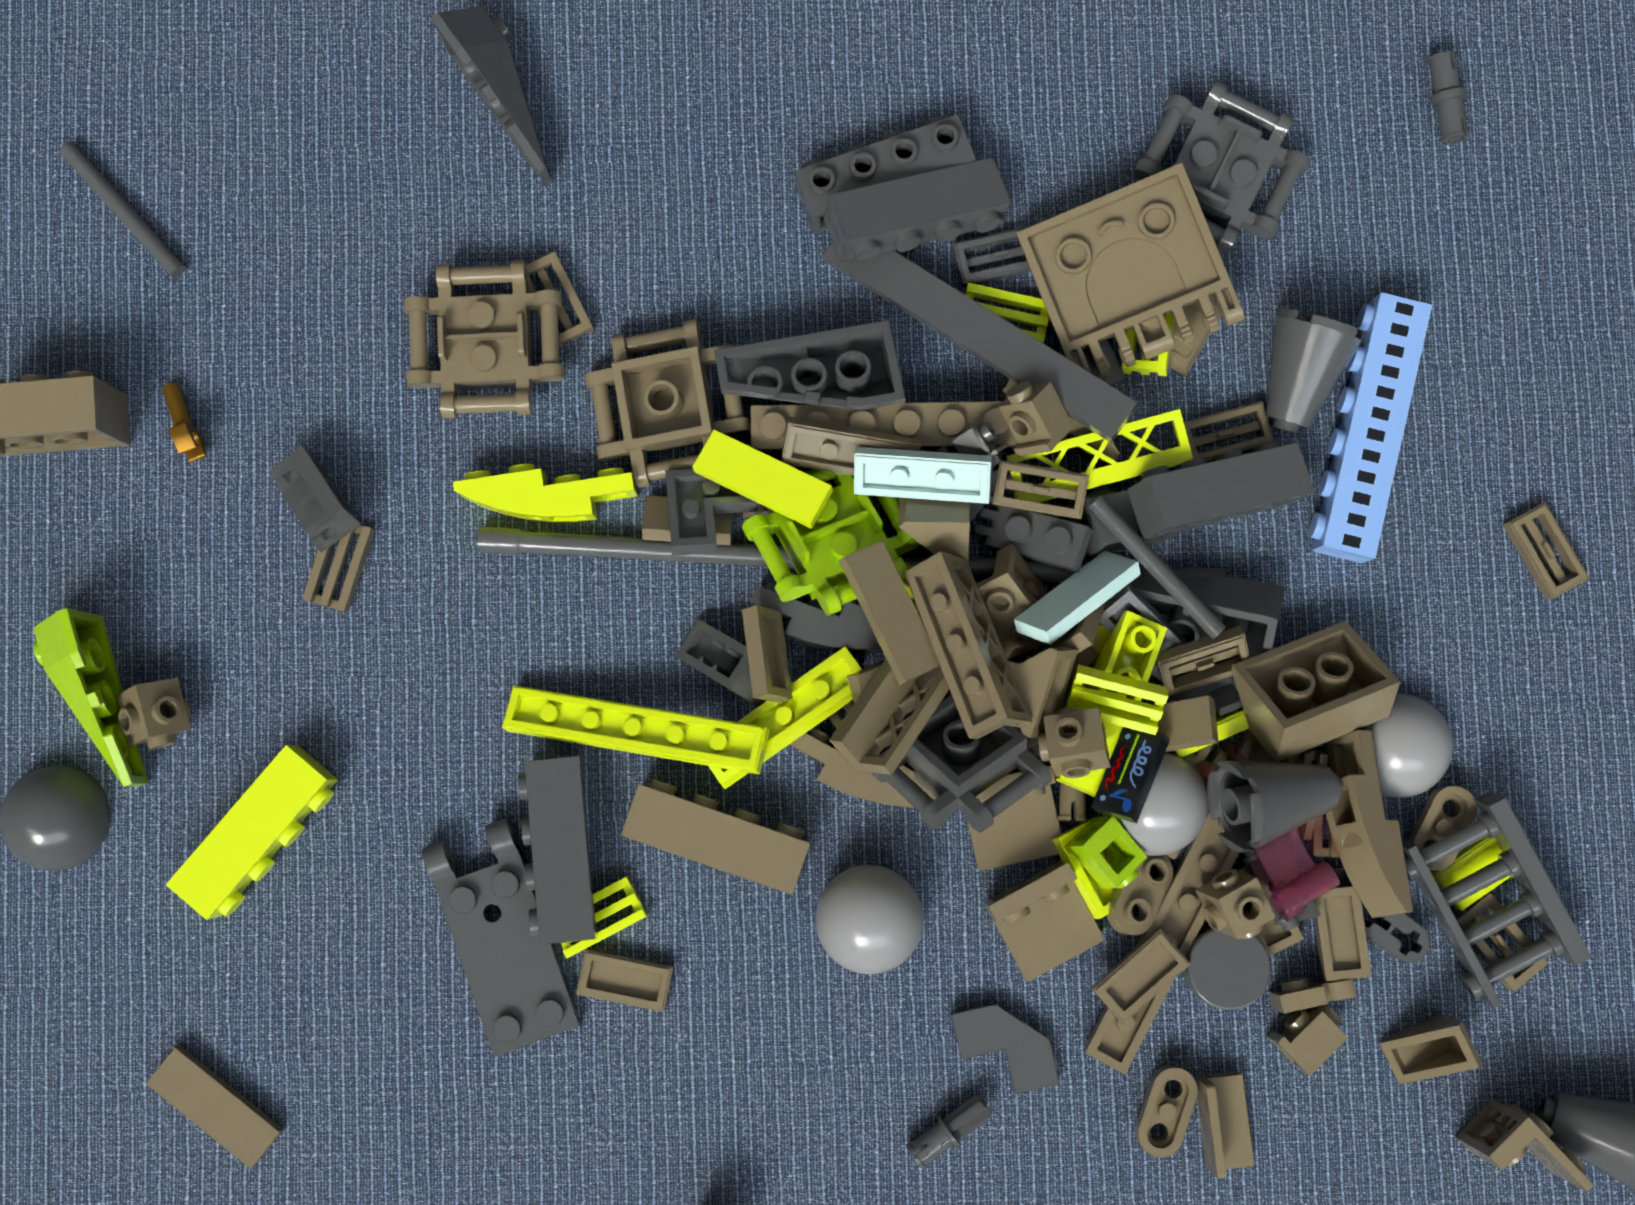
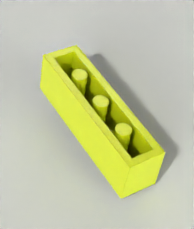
M285 745L167 882L166 886L204 919L209 920L221 917L222 915L228 917L244 901L245 896L242 892L252 880L255 882L260 881L274 866L275 861L271 858L282 845L284 847L290 846L301 835L305 828L301 823L312 810L315 813L319 812L334 795L331 788L338 779L299 745Z

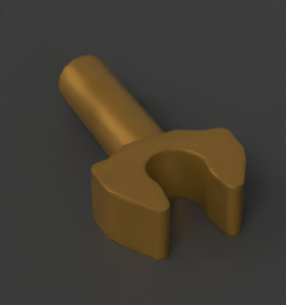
M178 383L164 385L162 391L174 425L169 428V432L179 454L185 453L189 463L206 457L204 440L192 425L180 385Z

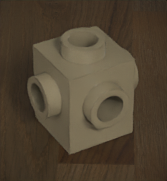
M178 677L136 684L117 694L120 707L118 715L119 726L122 732L127 735L129 746L147 743L149 750L164 748L176 744L175 736L191 729L189 723L191 711L187 700L182 696Z
M1068 707L1056 711L1054 715L1043 716L1045 733L1038 734L1039 751L1042 762L1050 761L1055 776L1063 775L1067 778H1080L1088 775L1092 770L1111 768L1105 725L1099 707L1084 710Z
M1233 868L1219 873L1210 882L1196 889L1204 907L1202 909L1204 917L1214 931H1220L1236 940L1248 939L1259 934L1263 930L1262 925L1276 918L1269 904L1272 901L1271 893L1259 877H1254Z

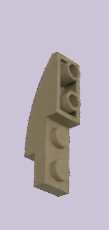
M812 728L789 744L824 764L816 779L817 781L864 800L885 805L915 808L888 782H880L871 772L854 771L838 750L826 744L829 736L818 729ZM908 763L899 767L933 800L936 799L916 780L915 772L912 771L913 768Z
M1357 730L1326 742L1330 769L1341 781L1342 795L1337 807L1325 814L1336 850L1352 886L1372 918L1413 912L1399 820L1385 819L1372 731Z

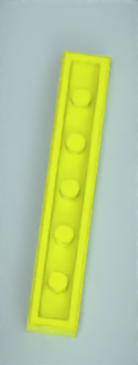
M515 685L512 689L502 726L507 732L759 775L770 733L769 729L765 726Z

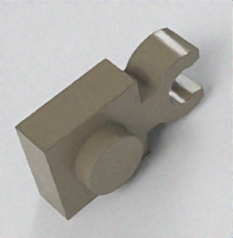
M1295 977L1280 981L1281 989L1268 991L1272 1009L1281 1013L1294 1012L1326 1005L1330 1001L1356 997L1353 979L1313 983L1308 982L1307 977Z

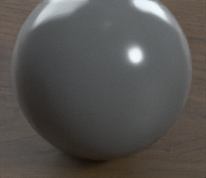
M69 765L44 766L25 774L9 789L0 809V832L7 848L24 864L45 871L68 870L89 860L102 846L110 825L109 802L101 785L87 772Z

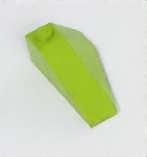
M70 608L58 610L33 628L36 641L33 643V650L40 665L44 666L45 672L123 787H137L149 784L139 746H129L127 735L122 732L119 726L118 715L120 707L117 694L123 692L103 616Z

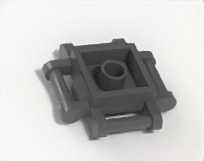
M1215 80L1201 109L1194 106L1184 96L1178 94H1171L1164 106L1166 112L1144 158L1138 159L1133 169V174L1142 180L1163 171L1159 165L1180 122L1182 121L1192 126L1173 166L1183 163L1204 217L1208 219L1206 222L1215 244H1217V249L1228 254L1238 236L1240 228L1263 239H1274L1280 226L1277 222L1298 177L1305 174L1310 164V159L1299 151H1288L1280 147L1293 122V116L1283 111L1278 115L1226 90L1228 85ZM1217 106L1271 131L1268 139L1261 138L1262 132L1229 115H1224L1222 119L1213 115ZM1272 164L1282 169V172L1262 214L1257 215L1250 212L1249 209Z
M950 689L892 775L871 773L880 782H888L921 813V820L930 829L937 830L942 827L952 813L960 810L972 828L980 833L993 825V818L1033 789L1041 790L1052 781L1050 771L1037 758L1041 756L1038 737L1029 738L1022 734L1020 728L1004 725L979 739L968 738ZM915 710L906 714L902 721L910 717ZM888 750L880 754L878 757L883 758ZM908 763L914 769L916 780L936 799L933 800L899 767ZM1015 768L1023 773L983 803L976 798L977 795Z

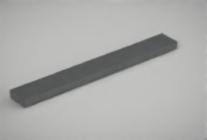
M832 242L822 255L824 261L1017 384L1028 381L1033 385L1051 381L1068 416L1110 443L1113 442L1137 408L1135 400L894 250L880 253L868 261L859 262L855 259L841 263Z

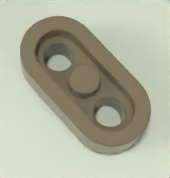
M1442 786L1434 790L1430 794L1408 841L1416 845L1420 851L1424 849V843L1427 840L1431 839L1435 843L1473 823L1477 814V804L1473 795L1465 788L1459 786ZM1447 800H1450L1454 805V811L1450 816H1447L1443 811V804ZM1459 851L1428 867L1429 870L1439 871L1448 868L1455 861Z
M1146 855L1147 858L1136 868L1139 871L1137 877L1127 886L1121 889H1114L1109 900V914L1107 917L1110 925L1117 932L1124 935H1140L1152 927L1173 880V866L1166 855ZM1152 865H1154L1157 870V877L1155 878V880H1153L1150 876V867ZM1134 905L1139 908V917L1136 920L1131 913Z
M1165 1065L1154 1072L1136 1122L1135 1135L1138 1143L1148 1154L1154 1157H1169L1179 1150L1197 1099L1198 1087L1194 1077L1180 1066ZM1170 1080H1176L1179 1084L1178 1091L1173 1095H1167L1164 1090L1166 1083ZM1158 1123L1163 1124L1165 1128L1164 1134L1159 1138H1152L1150 1135L1152 1126Z

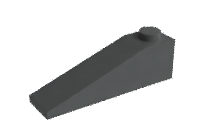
M482 6L437 12L430 18L448 54L546 187L552 183L515 59L508 44L513 39L511 33L499 16L492 20Z
M889 320L714 350L722 394L856 410L905 403L906 400Z
M1138 576L1129 583L1188 642L1209 636L1154 577ZM1179 577L1226 626L1223 631L1237 626L1241 627L1245 633L1250 658L1272 650L1285 594V586L1238 577ZM1239 655L1215 662V664L1239 657Z

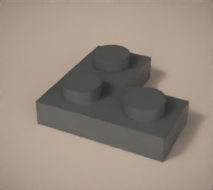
M693 469L665 471L672 556L717 553L714 514L758 511L757 502L695 473Z

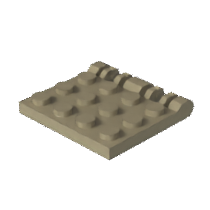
M1183 163L1016 233L1065 357L1091 373L1082 350L1089 347L1101 378L1111 373L1110 364L1106 355L1103 354L1099 342L1115 336L1119 348L1120 358L1127 368L1137 364L1125 331L1132 328L1145 360L1175 349L1172 335L1164 318V315L1172 313L1175 325L1184 344L1194 341L1192 326L1183 311V308L1198 302L1205 327L1210 333L1220 330V324L1209 299L1210 296H1215L1217 306L1227 327L1245 320L1242 307Z

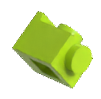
M1112 816L1093 818L1064 846L1069 854H1074L1101 888L1121 889L1127 886L1137 877L1139 871L1136 868L1147 858L1121 824ZM1104 850L1107 855L1106 860L1101 855Z

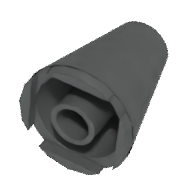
M1279 308L1275 316L1266 416L1274 419L1273 428L1298 434L1300 427L1310 428L1361 344L1365 332L1358 331V328L1343 322L1315 314L1304 316L1302 319L1297 317L1298 310Z
M1225 760L1216 764L1220 767L1218 770L1210 772L1207 783V800L1211 819H1220L1225 832L1218 833L1222 842L1232 851L1240 853L1252 851L1335 809L1342 795V784L1339 777L1329 767L1316 764Z
M1555 1092L1551 1099L1544 1097L1537 1116L1553 1131L1554 1134L1549 1139L1562 1147L1568 1148L1578 1157L1635 1191V1102L1564 1092Z

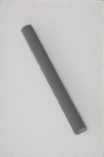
M73 142L65 143L59 150L64 159L172 278L180 276L186 269L185 265Z
M1102 496L1097 498L1088 507L1212 639L1217 637L1226 628Z

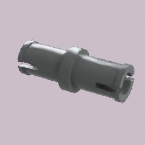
M1444 51L1427 58L1434 94L1430 97L1431 106L1437 109L1442 144L1455 143L1470 137L1463 104L1467 94L1466 89L1460 86L1455 51Z

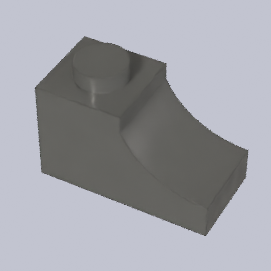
M698 619L675 657L754 706L759 707L765 703L766 700L753 698L746 646Z

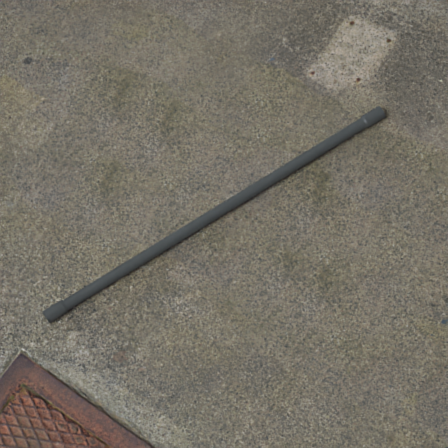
M483 526L479 527L477 535V549L479 553L513 555L534 553L768 567L756 544L731 543L730 546L717 545V553L672 556L671 542L643 540L639 537L522 531L518 528ZM776 545L788 568H794L783 546ZM904 553L898 557H901L904 562L916 566L934 554ZM969 556L968 564L975 579L991 577L996 558ZM1024 559L1040 582L1062 583L1076 573L1038 561ZM1082 563L1080 569L1087 563ZM1139 566L1141 573L1139 576L1153 577L1144 566ZM1188 566L1171 568L1178 577H1226V571L1223 568Z

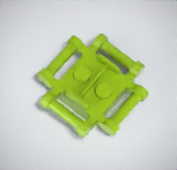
M809 469L804 471V473L823 482L833 479L837 487L832 488L833 492L812 529L769 508L767 509L770 514L766 516L763 514L752 516L742 525L747 539L755 542L777 583L775 591L780 600L788 602L809 593L812 600H818L827 616L841 611L842 605L857 599L839 560L872 544L883 541L903 584L908 582L904 572L908 568L903 559L898 556L921 545L899 528V500L897 497L876 496L898 533L891 538H887L882 529V520L868 495L854 494V479L851 475ZM776 533L799 576L792 575L771 536L772 534Z

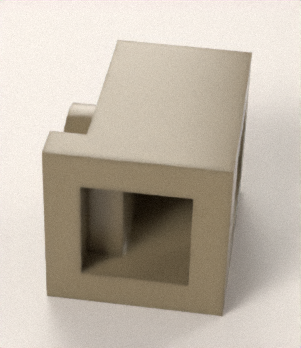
M1028 381L1019 383L1007 391V398L999 406L1018 443L1014 448L1017 456L1051 452L1074 427L1051 381L1033 385Z
M1327 1004L1293 1012L1285 1021L1284 1027L1286 1029L1281 1034L1272 1030L1266 1036L1298 1070L1308 1076H1311L1348 1039L1338 1027L1342 1023L1341 1018Z

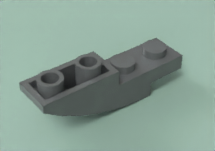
M768 583L766 588L756 585L750 599V605H759L781 612L782 619L789 622L785 632V639L808 647L837 652L845 646L851 654L883 653L858 599H856L855 604L852 602L844 604L840 617L834 614L827 616L818 600L810 598L807 604L795 599L782 602L775 591L776 584Z

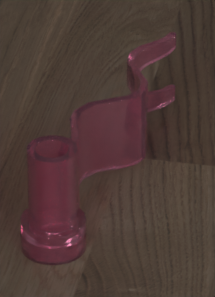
M1232 742L1224 746L1231 760H1247ZM1200 760L1194 765L1208 782V776L1213 770L1203 760ZM1295 829L1254 849L1267 875L1274 884V886L1269 888L1272 896V901L1270 902L1277 913L1287 922L1303 913V906L1340 884L1336 873L1327 862L1323 861L1315 865Z

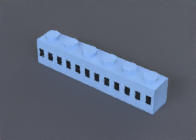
M1381 292L1368 304H1363L1360 309L1356 328L1364 331L1365 334L1361 344L1347 365V370L1352 371L1349 387L1345 386L1338 401L1337 411L1342 413L1339 429H1334L1328 445V453L1332 454L1333 457L1330 470H1326L1323 473L1319 484L1318 494L1323 496L1320 513L1316 512L1309 528V537L1314 539L1311 551L1361 564L1376 558L1431 314V304Z

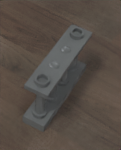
M1489 791L1474 799L1481 812L1476 815L1477 820L1420 851L1413 843L1404 838L1401 839L1408 880L1410 882L1413 880L1417 882L1465 971L1464 974L1460 975L1463 985L1474 1000L1481 998L1495 1009L1501 1006L1502 1003L1492 985L1551 954L1554 957L1560 956L1575 966L1592 958L1507 799ZM1486 836L1490 839H1496L1502 850V853L1498 854L1497 861L1442 890L1439 889L1428 867ZM1507 876L1517 878L1524 891L1519 894L1520 899L1461 929L1450 906ZM1529 915L1533 918L1538 917L1545 930L1540 933V939L1482 968L1471 948L1472 945Z

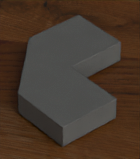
M995 1003L950 1012L961 1059L1005 1050L1015 1094L1060 1084L1050 1040L1047 1036L1030 1027Z

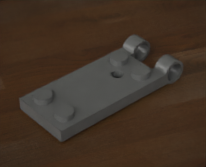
M508 817L486 825L489 844L499 863L459 877L452 851L445 840L422 848V857L426 870L436 887L494 1057L573 1029L581 1024L554 944L539 945V936L531 937L529 909H536L535 890L527 891L525 879L526 862L516 831ZM494 904L500 908L501 917L498 921H490L486 918L485 909L488 905Z

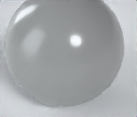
M1397 693L1389 717L1357 729L1372 731L1381 794L1383 796L1407 798L1419 795L1436 785L1450 765L1453 741L1449 726L1442 714L1432 704L1415 695Z
M1172 751L1165 752L1138 822L1134 823L1116 818V820L1145 855L1162 856L1175 853L1188 846L1199 835L1206 822L1209 809L1206 784L1199 771L1186 758L1180 757Z
M869 864L851 867L835 876L820 895L815 915L817 935L829 957L849 971L869 975L888 972L904 963L916 949L924 924L922 904L913 886L896 871L884 866Z

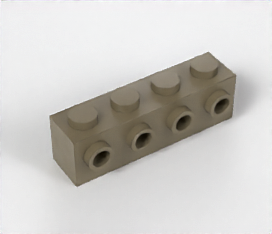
M652 778L649 786L638 784L620 836L793 895L810 845V841L802 839L804 830L779 822L777 830L761 825V815L738 807L734 815L717 809L720 801L698 793H694L692 800L675 795L677 786Z

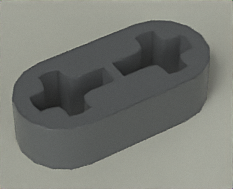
M1406 914L1380 917L1385 921L1382 927L1368 921L1365 923L1366 938L1391 957L1400 961L1414 963L1421 960L1429 950L1430 939L1427 932ZM1394 929L1405 934L1413 932L1411 941L1415 943L1412 950L1403 948L1399 951L1402 943L1391 935V932Z

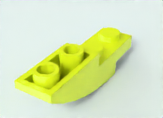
M519 464L509 467L507 474L491 476V471H473L464 475L465 480L453 482L456 493L481 507L503 515L543 522L598 520L595 503L638 496L632 472L624 473L623 468L603 469L597 472V478L581 480L578 474L563 475L554 478L555 484L549 485L548 477L541 468L535 469L534 464Z
M1128 610L1124 611L1093 668L1148 682L1167 628ZM1085 684L1084 686L1086 688L1105 693L1114 692L1125 695L1128 699L1140 702L1142 700V698L1120 693L1117 691L1089 684ZM1104 722L1109 759H1111L1123 727ZM1106 768L1092 770L1088 775L1080 778H1067L1063 775L1055 776V780L1095 797Z

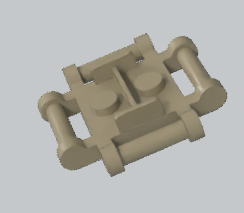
M511 260L510 265L452 268L450 263L437 264L436 282L438 297L411 296L404 299V313L409 315L411 370L406 372L407 387H441L440 410L443 419H454L458 417V414L517 411V415H532V387H534V383L556 382L565 379L564 365L560 364L558 308L562 307L561 292L557 290H540L535 293H528V274L525 260ZM512 282L513 294L456 297L454 295V285ZM531 310H540L542 364L538 366L533 365ZM426 315H439L437 316V333L441 371L428 370ZM516 388L515 394L458 396V390Z
M697 318L683 321V326L629 337L625 333L612 335L611 344L614 363H611L612 367L592 371L584 375L586 388L592 392L600 441V445L596 447L598 461H612L621 459L624 456H630L633 477L637 488L651 486L652 481L665 479V471L693 469L692 467L699 456L698 454L648 464L646 452L670 450L695 445L703 441L704 447L713 430L729 437L741 436L751 432L750 419L744 416L742 398L739 395L723 394L727 420L715 422L706 366L716 364L714 350L735 347L737 345L729 344L703 349L702 334ZM686 343L687 346L684 349L630 359L633 353ZM613 384H615L624 438L621 441H617L608 389Z

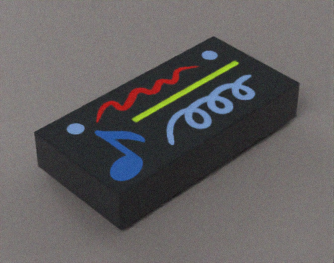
M1123 727L1110 759L1111 768H1106L1091 807L1098 813L1137 823L1170 740L1162 733L1157 732L1156 735Z

